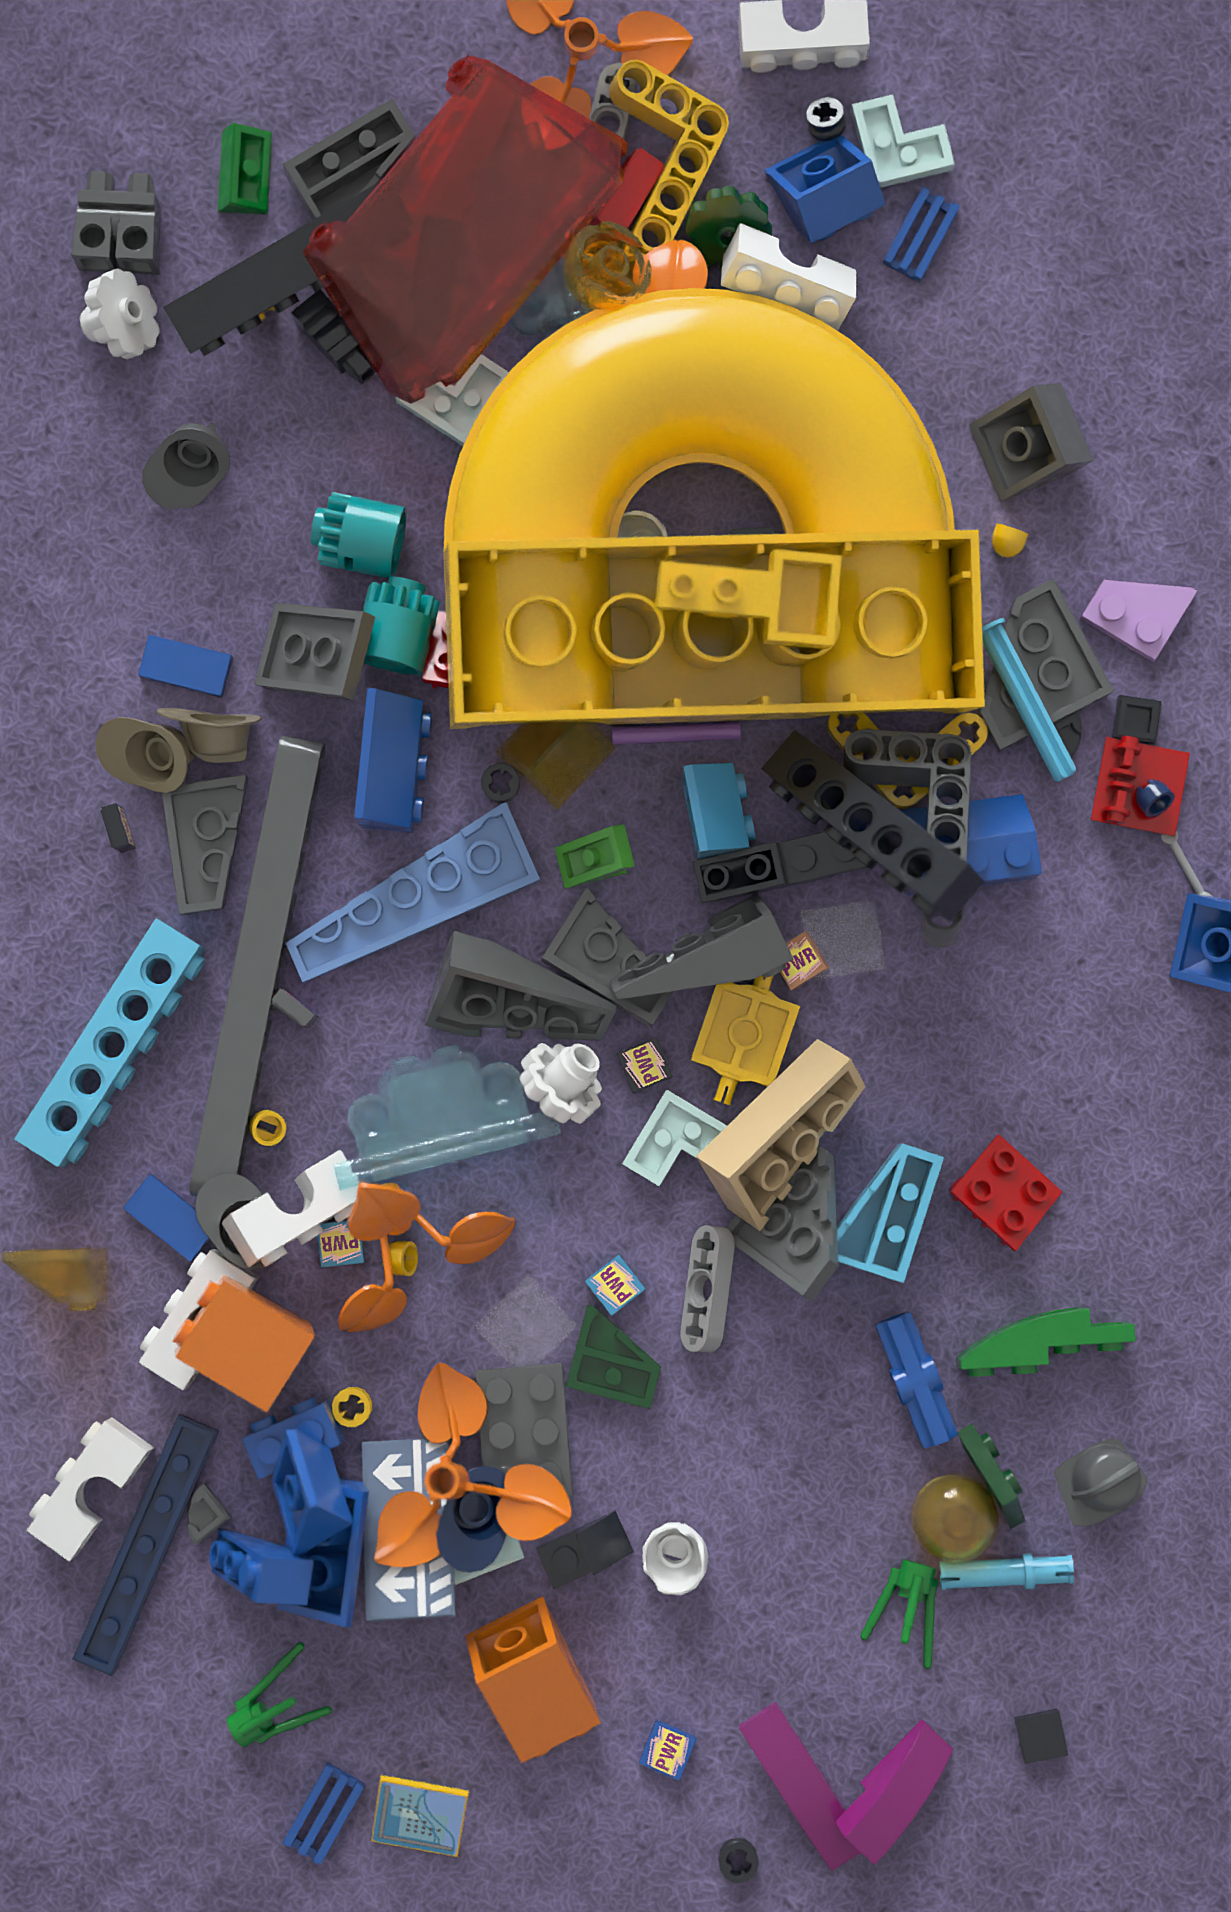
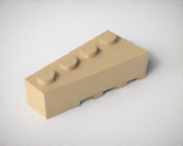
M817 1039L696 1156L727 1209L757 1230L761 1231L769 1220L764 1214L775 1199L778 1198L783 1201L792 1189V1186L787 1182L802 1162L809 1165L816 1156L819 1139L825 1131H834L866 1087L851 1058Z

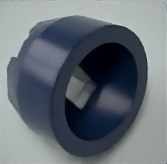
M1158 779L1146 780L1148 785L1144 789L1141 786L1137 788L1136 802L1147 817H1156L1171 806L1175 796L1163 782Z

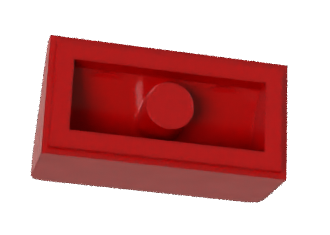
M641 147L629 154L588 220V227L595 231H604L612 235H623L664 169L663 163Z

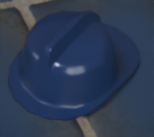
M482 1466L467 1471L469 1482L504 1489L506 1474L500 1469ZM466 1491L460 1498L446 1501L436 1532L438 1550L446 1563L458 1571L471 1573L484 1570L495 1561L507 1536L496 1517V1508L502 1497Z

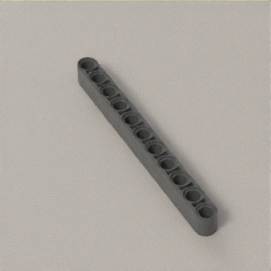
M281 736L278 744L191 1177V1196L197 1197L199 1190L205 1182L218 1174L233 1173L240 1176L242 1174L247 1147L243 1146L244 1137H249L250 1134L249 1125L255 1109V1104H251L253 1094H258L264 1063L260 1062L261 1052H266L272 1023L268 1016L269 1011L275 1008L271 999L278 992L280 978L276 976L278 967L283 968L287 948L286 942H288L289 936H285L286 926H291L297 898V894H293L295 884L300 883L305 852L301 851L303 842L308 843L314 811L310 810L311 801H316L322 772V769H318L320 759L324 760L325 743Z

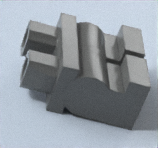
M91 171L86 190L78 189L77 202L79 205L76 213L71 253L78 270L109 272L117 269L118 262L121 270L124 272L160 275L161 207L155 194V186L151 175L142 173L129 175L128 192L114 191L115 179L112 174Z

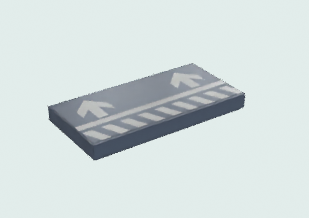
M427 1438L362 1442L363 1484L369 1490L364 1527L367 1622L456 1617L455 1569L445 1562L441 1554L427 1563L412 1567H392L374 1561L378 1522L384 1506L393 1496L401 1492H420L429 1499L430 1494L427 1492L424 1482L425 1475L431 1466L440 1463V1457L445 1455L450 1447V1440L441 1444L432 1443ZM441 1499L442 1506L437 1512L438 1514H442L447 1500Z

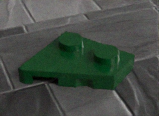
M587 1305L566 1387L650 1409L661 1366L594 1306Z
M973 1424L958 1431L957 1434L964 1450L989 1493L993 1495L1001 1508L1004 1519L1010 1529L1026 1521L1017 1497L1023 1490L1011 1470L1008 1469L1002 1473L994 1460L1000 1456V1453L988 1433L986 1432L980 1436Z

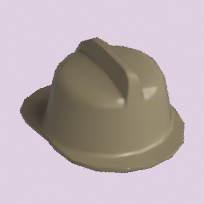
M160 708L156 711L158 715L180 721L190 751L198 758L212 763L241 762L245 760L251 724L262 720L260 716L252 714L218 715L178 708Z
M117 717L107 721L99 729L95 740L98 759L102 767L111 776L123 782L155 792L168 793L177 790L185 781L188 764L195 758V755L188 747L184 735L178 729L171 725L152 724L134 718Z

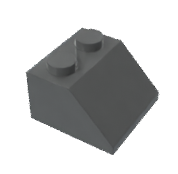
M1061 383L1034 385L969 424L1001 502L1064 478L1094 461Z

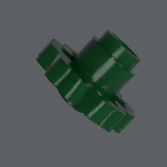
M726 186L722 189L714 188L709 190L706 202L696 201L691 205L690 214L686 219V233L691 237L690 243L696 246L703 255L706 265L718 262L722 268L723 255L740 223L771 236L772 225L768 221V206L763 201H760L754 192H747L741 195L735 187Z

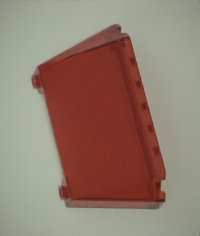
M470 55L457 60L448 71L449 78L446 82V90L452 97L347 222L337 220L331 223L320 224L313 230L309 237L310 243L302 251L382 380L386 390L391 395L410 404L425 397L426 391L424 389L440 381L447 387L462 378L624 181V171L620 167V158L627 154L628 144L622 137L491 61Z

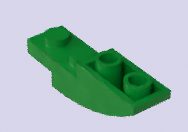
M1085 1307L1057 1309L1039 1313L1012 1322L978 1340L956 1357V1366L961 1370L968 1369V1376L970 1377L992 1376L996 1367H1011L1012 1374L1037 1373V1365L1049 1364L1048 1347L1053 1346L1054 1354L1079 1353L1080 1345L1097 1344V1351L1124 1350L1123 1342H1136L1135 1325L1127 1321L1090 1324L1089 1308Z

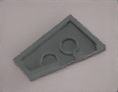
M247 775L182 784L177 790L162 793L178 913L181 916L224 909L247 788Z
M587 887L541 959V962L597 996L615 1004L617 1008L652 1028L674 992L617 999L609 980L647 956L626 936L619 923L613 916L610 917Z

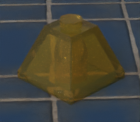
M107 1248L21 1249L2 1252L3 1263L55 1303H69V1311L96 1310L95 1302L107 1300Z

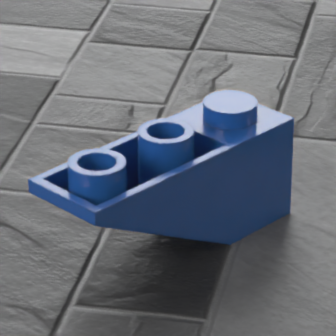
M218 1528L217 1540L212 1543L209 1552V1562L214 1574L256 1603L307 1605L313 1559L305 1554L293 1556L292 1549L286 1546L228 1529Z

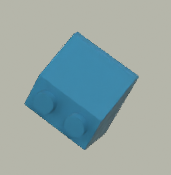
M733 763L683 766L681 779L697 860L750 848L748 841L755 840V831L751 815L743 816L740 799L747 798L743 773L735 774Z

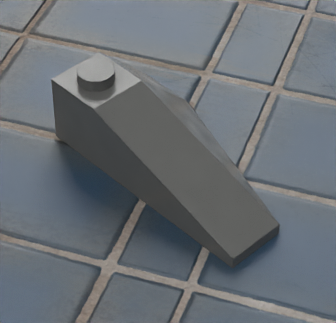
M757 893L707 919L711 927L702 933L691 935L686 932L675 939L676 943L671 947L672 951L665 956L662 952L651 954L615 976L609 982L619 1000L755 979L761 975L762 977H770L781 972L786 967L785 963L794 958L772 913Z
M453 931L439 966L425 1019V1026L469 1037H481V1028H506V1038H521V1031L528 1029H544L545 1035L550 1039L602 1040L616 1012V1005L496 942Z

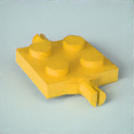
M761 975L754 979L753 985H737L730 982L715 986L690 1060L708 1066L722 1076L713 1098L714 1101L721 1102L725 1088L728 1087L723 1104L731 1106L738 1081H752L768 1087L777 1077L800 1006L781 1000L769 991L774 975L765 977V980H763Z

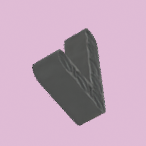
M870 729L857 730L851 733L844 745L843 767L865 784L927 787L926 831L936 839L941 836L953 838L956 843L945 846L966 861L971 773V748L968 742L962 737L953 734ZM867 753L873 758L860 760L854 757V755ZM908 755L915 758L916 761L905 763L897 758ZM952 758L957 760L959 764L950 766L944 764L941 760ZM942 797H951L954 798L958 803L954 805H946L940 802L938 799ZM930 869L924 873V876L929 873ZM964 907L951 920L952 924L944 927L936 925L931 920L941 916L937 912L931 918L922 912L921 934L924 940L937 948H946L953 945L960 935Z

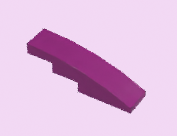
M775 1701L739 1724V1729L830 1870H835L861 1853L844 1837L836 1825L835 1821L846 1810L802 1740L795 1733L777 1702Z

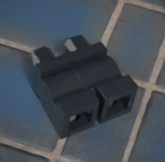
M348 265L335 276L337 280L326 286L331 300L341 310L340 312L335 309L331 300L320 289L291 313L298 328L335 366L341 375L347 372L357 382L363 384L378 370L376 364L367 355L371 350L379 345L389 358L392 359L408 347V344L400 329L396 313L366 279L360 267L352 271Z

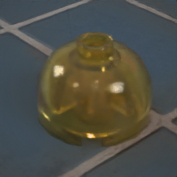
M602 221L599 225L585 227L574 238L564 256L563 276L566 287L573 298L582 306L592 311L595 309L602 311L621 309L640 298L651 282L652 267L650 260L644 261V257L640 252L643 245L639 238L626 227L611 221Z
M944 1474L931 1480L918 1491L911 1506V1526L917 1541L930 1555L945 1562L965 1563L980 1557L992 1545L998 1532L999 1512L993 1496L979 1481L964 1474Z

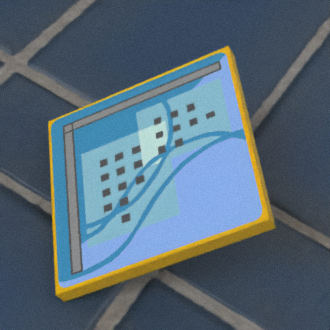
M381 1775L371 1841L458 1857L469 1791Z

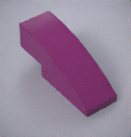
M923 1719L861 1781L866 1790L835 1821L844 1837L874 1865L890 1849L916 1816L942 1774L953 1751L952 1747Z

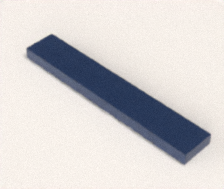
M178 1414L72 1660L111 1677L115 1674L219 1430Z

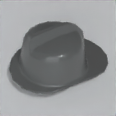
M198 423L183 424L175 429L150 456L143 468L142 483L147 495L155 503L165 508L195 507L224 478L230 468V455L216 433V426L213 423H210L208 426Z
M233 1173L218 1174L206 1181L198 1192L195 1211L199 1225L218 1250L237 1267L249 1270L266 1268L261 1260L248 1268L221 1223L231 1213L263 1194L243 1176Z
M1106 1439L1093 1444L1064 1461L1053 1473L1070 1520L1074 1526L1088 1527L1100 1523L1124 1510L1142 1495L1147 1484V1476L1119 1439Z

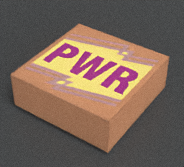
M804 931L786 943L794 959L785 963L786 967L780 973L790 990L797 989L830 968L808 931Z

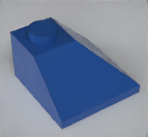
M1194 893L1187 894L1169 977L1231 993V900Z

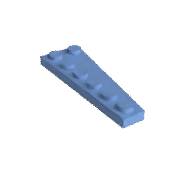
M507 802L500 804L460 830L461 832L444 843L438 844L416 861L390 875L385 881L371 890L365 891L348 902L340 910L334 911L286 942L302 983L305 984L540 882L538 873Z

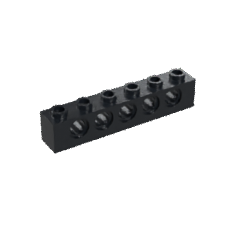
M794 730L761 768L773 780L768 787L786 803H789L792 798L800 804L795 809L813 825H816L819 820L823 821L828 825L823 831L842 848L848 842L856 849L852 852V855L872 871L876 865L882 868L885 872L880 877L898 893L901 894L905 888L912 892L914 896L910 901L928 917L931 918L937 912L950 923L984 884L985 881L965 860L798 731ZM900 846V848L898 849V851H896L895 853H893L894 850ZM930 869L929 873L922 877V875Z

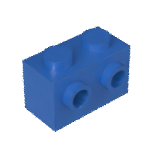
M315 1397L291 1406L290 1409L293 1415L277 1421L275 1415L272 1414L250 1424L252 1432L244 1436L242 1440L258 1479L273 1474L286 1430L295 1429L330 1449L340 1445L345 1440L340 1425L332 1413L329 1399L317 1404Z

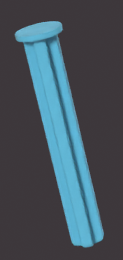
M1000 618L982 627L983 644L1051 776L1056 782L1062 781L1076 772V767L1002 626L1006 621L1004 618Z

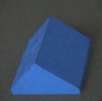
M295 1429L286 1430L271 1482L293 1556L306 1553L353 1524L330 1448Z

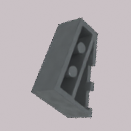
M392 98L283 163L284 173L310 218L314 220L386 177H390L414 149L415 134Z

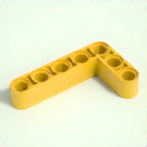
M629 60L621 66L610 83V98L618 108L676 140L664 164L662 173L655 182L609 276L610 287L613 293L623 299L642 294L638 285L630 284L625 280L623 268L630 267L637 270L641 259L649 251L656 248L644 243L642 231H652L658 238L659 246L674 239L729 126L728 116L725 110L718 104L640 60ZM623 78H632L638 82L640 92L633 93L628 91L623 84ZM660 99L671 100L677 108V114L666 113L660 105ZM697 120H704L711 124L714 135L708 136L703 134L698 128ZM679 157H687L692 160L695 165V173L684 171L679 164ZM666 193L674 197L677 202V210H670L664 207L660 200V194Z

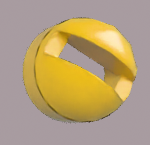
M996 523L991 539L993 549L1002 557H1013L1023 550L1029 534L1016 528Z
M262 1110L251 1119L249 1130L255 1141L264 1146H273L284 1138L286 1123L278 1113L272 1110ZM262 1120L277 1126L274 1134L257 1127L258 1122Z
M412 1241L391 1242L389 1249L393 1274L397 1276L413 1275L418 1264V1250L415 1243Z

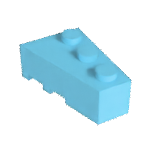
M903 1143L897 1144L837 1225L838 1262L904 1283L944 1157Z

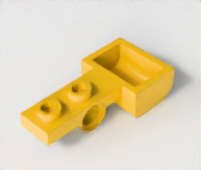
M775 549L770 553L768 571L661 561L658 571L656 608L699 612L708 616L724 618L764 619L762 642L764 644L804 648H831L835 644L842 556Z

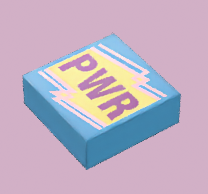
M348 1221L321 1224L324 1230L323 1233L318 1235L321 1268L365 1263L363 1240H357L351 1236L348 1230Z
M619 1254L585 1280L586 1284L611 1316L646 1289Z

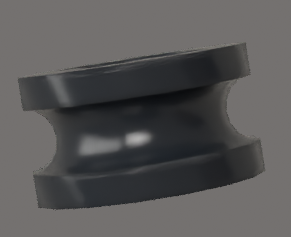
M825 97L819 98L810 104L806 115L811 136L819 141H831L838 138L846 127L844 109L841 102L835 98ZM823 117H829L830 121L823 122Z
M496 763L484 771L481 778V786L485 795L491 801L505 803L517 796L520 789V779L512 766L505 763ZM501 772L502 777L507 773L512 777L508 782L510 789L508 793L501 794L498 789L495 794L489 789L494 784L492 776L495 773Z
M730 1839L723 1844L719 1851L720 1871L731 1882H747L757 1872L759 1863L757 1852L752 1843L746 1839ZM736 1850H744L746 1860L750 1862L749 1866L744 1869L741 1865V1871H733L731 1861L727 1859V1856L731 1852L736 1856Z

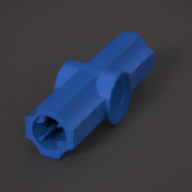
M910 1311L894 1315L874 1324L891 1366L888 1369L890 1377L895 1381L898 1389L897 1395L902 1405L907 1407L911 1423L914 1426L922 1448L937 1446L958 1436L941 1392L944 1390L940 1375L929 1353L926 1354L920 1333Z

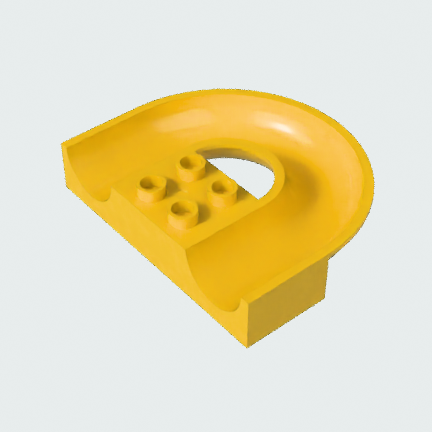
M687 288L662 290L628 297L581 316L540 342L511 369L492 392L474 421L457 461L449 489L444 520L443 557L450 729L535 722H597L608 725L806 719L839 714L901 711L961 714L985 707L979 530H955L953 507L948 485L935 446L918 413L900 387L872 357L852 340L823 321L792 306L761 296L730 290ZM693 463H709L724 466L752 480L773 503L784 529V534L617 538L626 507L632 497L646 482L665 470ZM775 549L842 556L835 644L831 648H804L762 643L764 619L724 618L708 616L699 612L656 608L658 571L661 561L768 571L770 553Z

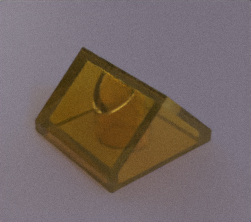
M593 722L522 723L495 753L508 765L512 766L531 787L558 810L616 748Z

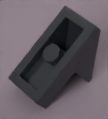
M616 1510L536 1547L554 1589L591 1572L594 1576L634 1551Z

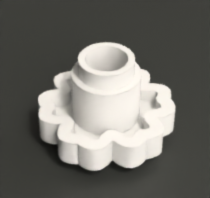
M114 269L89 282L88 291L84 296L87 307L80 317L81 328L87 338L101 344L107 343L109 351L114 357H122L124 359L139 356L144 350L155 346L156 337L160 332L159 325L153 318L157 313V305L146 286H137L133 273Z
M540 1043L521 1061L525 1071L520 1075V1081L524 1086L525 1093L531 1100L540 1102V1108L545 1115L554 1117V1119L561 1123H566L571 1118L580 1124L600 1107L601 1103L597 1095L601 1092L602 1088L596 1077L600 1063L597 1055L589 1047L583 1044H574L569 1047L556 1044L551 1049L548 1045Z

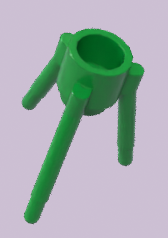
M902 1559L900 1569L892 1567L888 1583L860 1634L861 1639L867 1640L896 1587L900 1586L898 1595L909 1599L900 1640L902 1644L909 1643L918 1601L924 1602L925 1598L923 1667L930 1669L933 1652L935 1593L939 1580L934 1579L936 1568Z
M298 1642L247 1695L235 1702L237 1711L227 1717V1725L232 1736L240 1746L247 1747L255 1741L262 1744L275 1735L331 1714L332 1708L325 1706L273 1725V1718L294 1706L296 1699L290 1697L270 1709H267L262 1702L254 1705V1701L304 1649L305 1645L303 1642Z

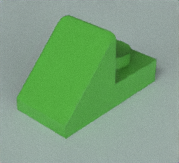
M624 824L610 826L555 847L565 889L627 874L626 869L635 866Z

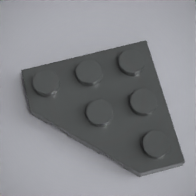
M1054 578L1015 598L1006 623L1005 632L1053 723L1114 692ZM993 665L984 694L985 707L980 708L978 716L986 723L988 734L999 752L1030 736V733L997 669Z
M819 1144L816 1149L818 1152L810 1164L807 1165L802 1162L787 1182L792 1186V1189L783 1201L776 1198L764 1214L769 1220L761 1231L737 1215L727 1226V1229L730 1230L734 1237L736 1247L810 1302H813L838 1268L834 1156Z

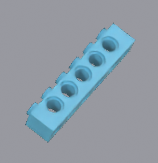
M155 918L14 1140L57 1167H67L69 1162L76 1164L89 1145L85 1137L92 1126L100 1127L111 1112L113 1106L108 1101L116 1088L121 1091L124 1090L134 1076L136 1069L131 1065L141 1051L146 1054L157 1040L159 1032L155 1030V1027L162 1016L170 1017L180 1004L183 996L178 991L185 980L188 978L193 981L200 973L206 961L201 955L206 948ZM160 961H168L172 969L170 978L165 983L156 984L152 978L153 967ZM143 997L147 1001L148 1012L141 1020L134 1021L129 1015V1005L135 998ZM119 1033L124 1039V1050L120 1055L112 1058L106 1052L105 1043L111 1035ZM90 1070L97 1071L101 1078V1085L93 1094L86 1093L82 1087L83 1076ZM70 1106L77 1114V1123L73 1129L65 1131L59 1124V1114L64 1108Z

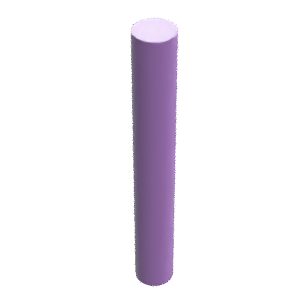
M740 722L612 727L613 744L741 739Z

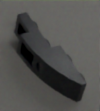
M825 832L779 843H767L692 861L701 903L703 904L834 877V875L867 868L852 855V852L856 849L848 842L842 848Z

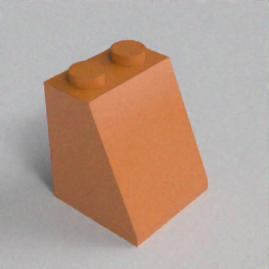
M223 1275L217 1284L213 1281L207 1284L197 1301V1304L202 1306V1309L193 1322L186 1318L174 1336L172 1342L178 1345L175 1349V1358L267 1412L314 1339L313 1327L311 1322Z
M544 1596L465 1635L476 1683L521 1763L533 1757L542 1756L549 1752L551 1748L573 1737L582 1736L591 1728L601 1724L594 1699Z

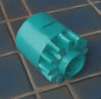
M332 492V495L328 498L327 509L317 508L311 529V545L318 546L320 550L318 554L319 565L387 579L395 576L405 537L407 508L405 506Z
M391 576L388 578L387 583L379 584L372 582L368 586L362 611L376 617L363 664L404 675H423L430 647L429 641L432 630L435 627L440 601L435 600L434 596L424 595L425 585L411 579Z

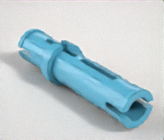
M1024 1553L1021 1558L939 1561L941 1590L1024 1585L1025 1589H1034L1035 1584L1074 1583V1575L1071 1574V1572H1074L1071 1555L1033 1558L1031 1553Z

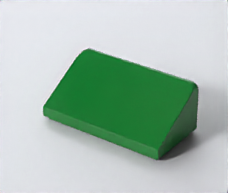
M234 122L222 131L217 212L267 214L272 132Z

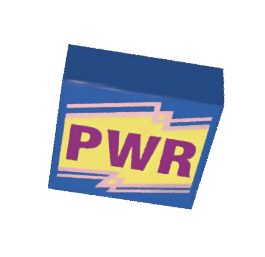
M656 1719L639 1758V1764L680 1781L696 1742V1736Z

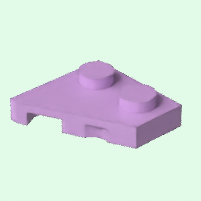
M1104 580L1080 619L1149 661L1154 662L1197 590L1190 587Z

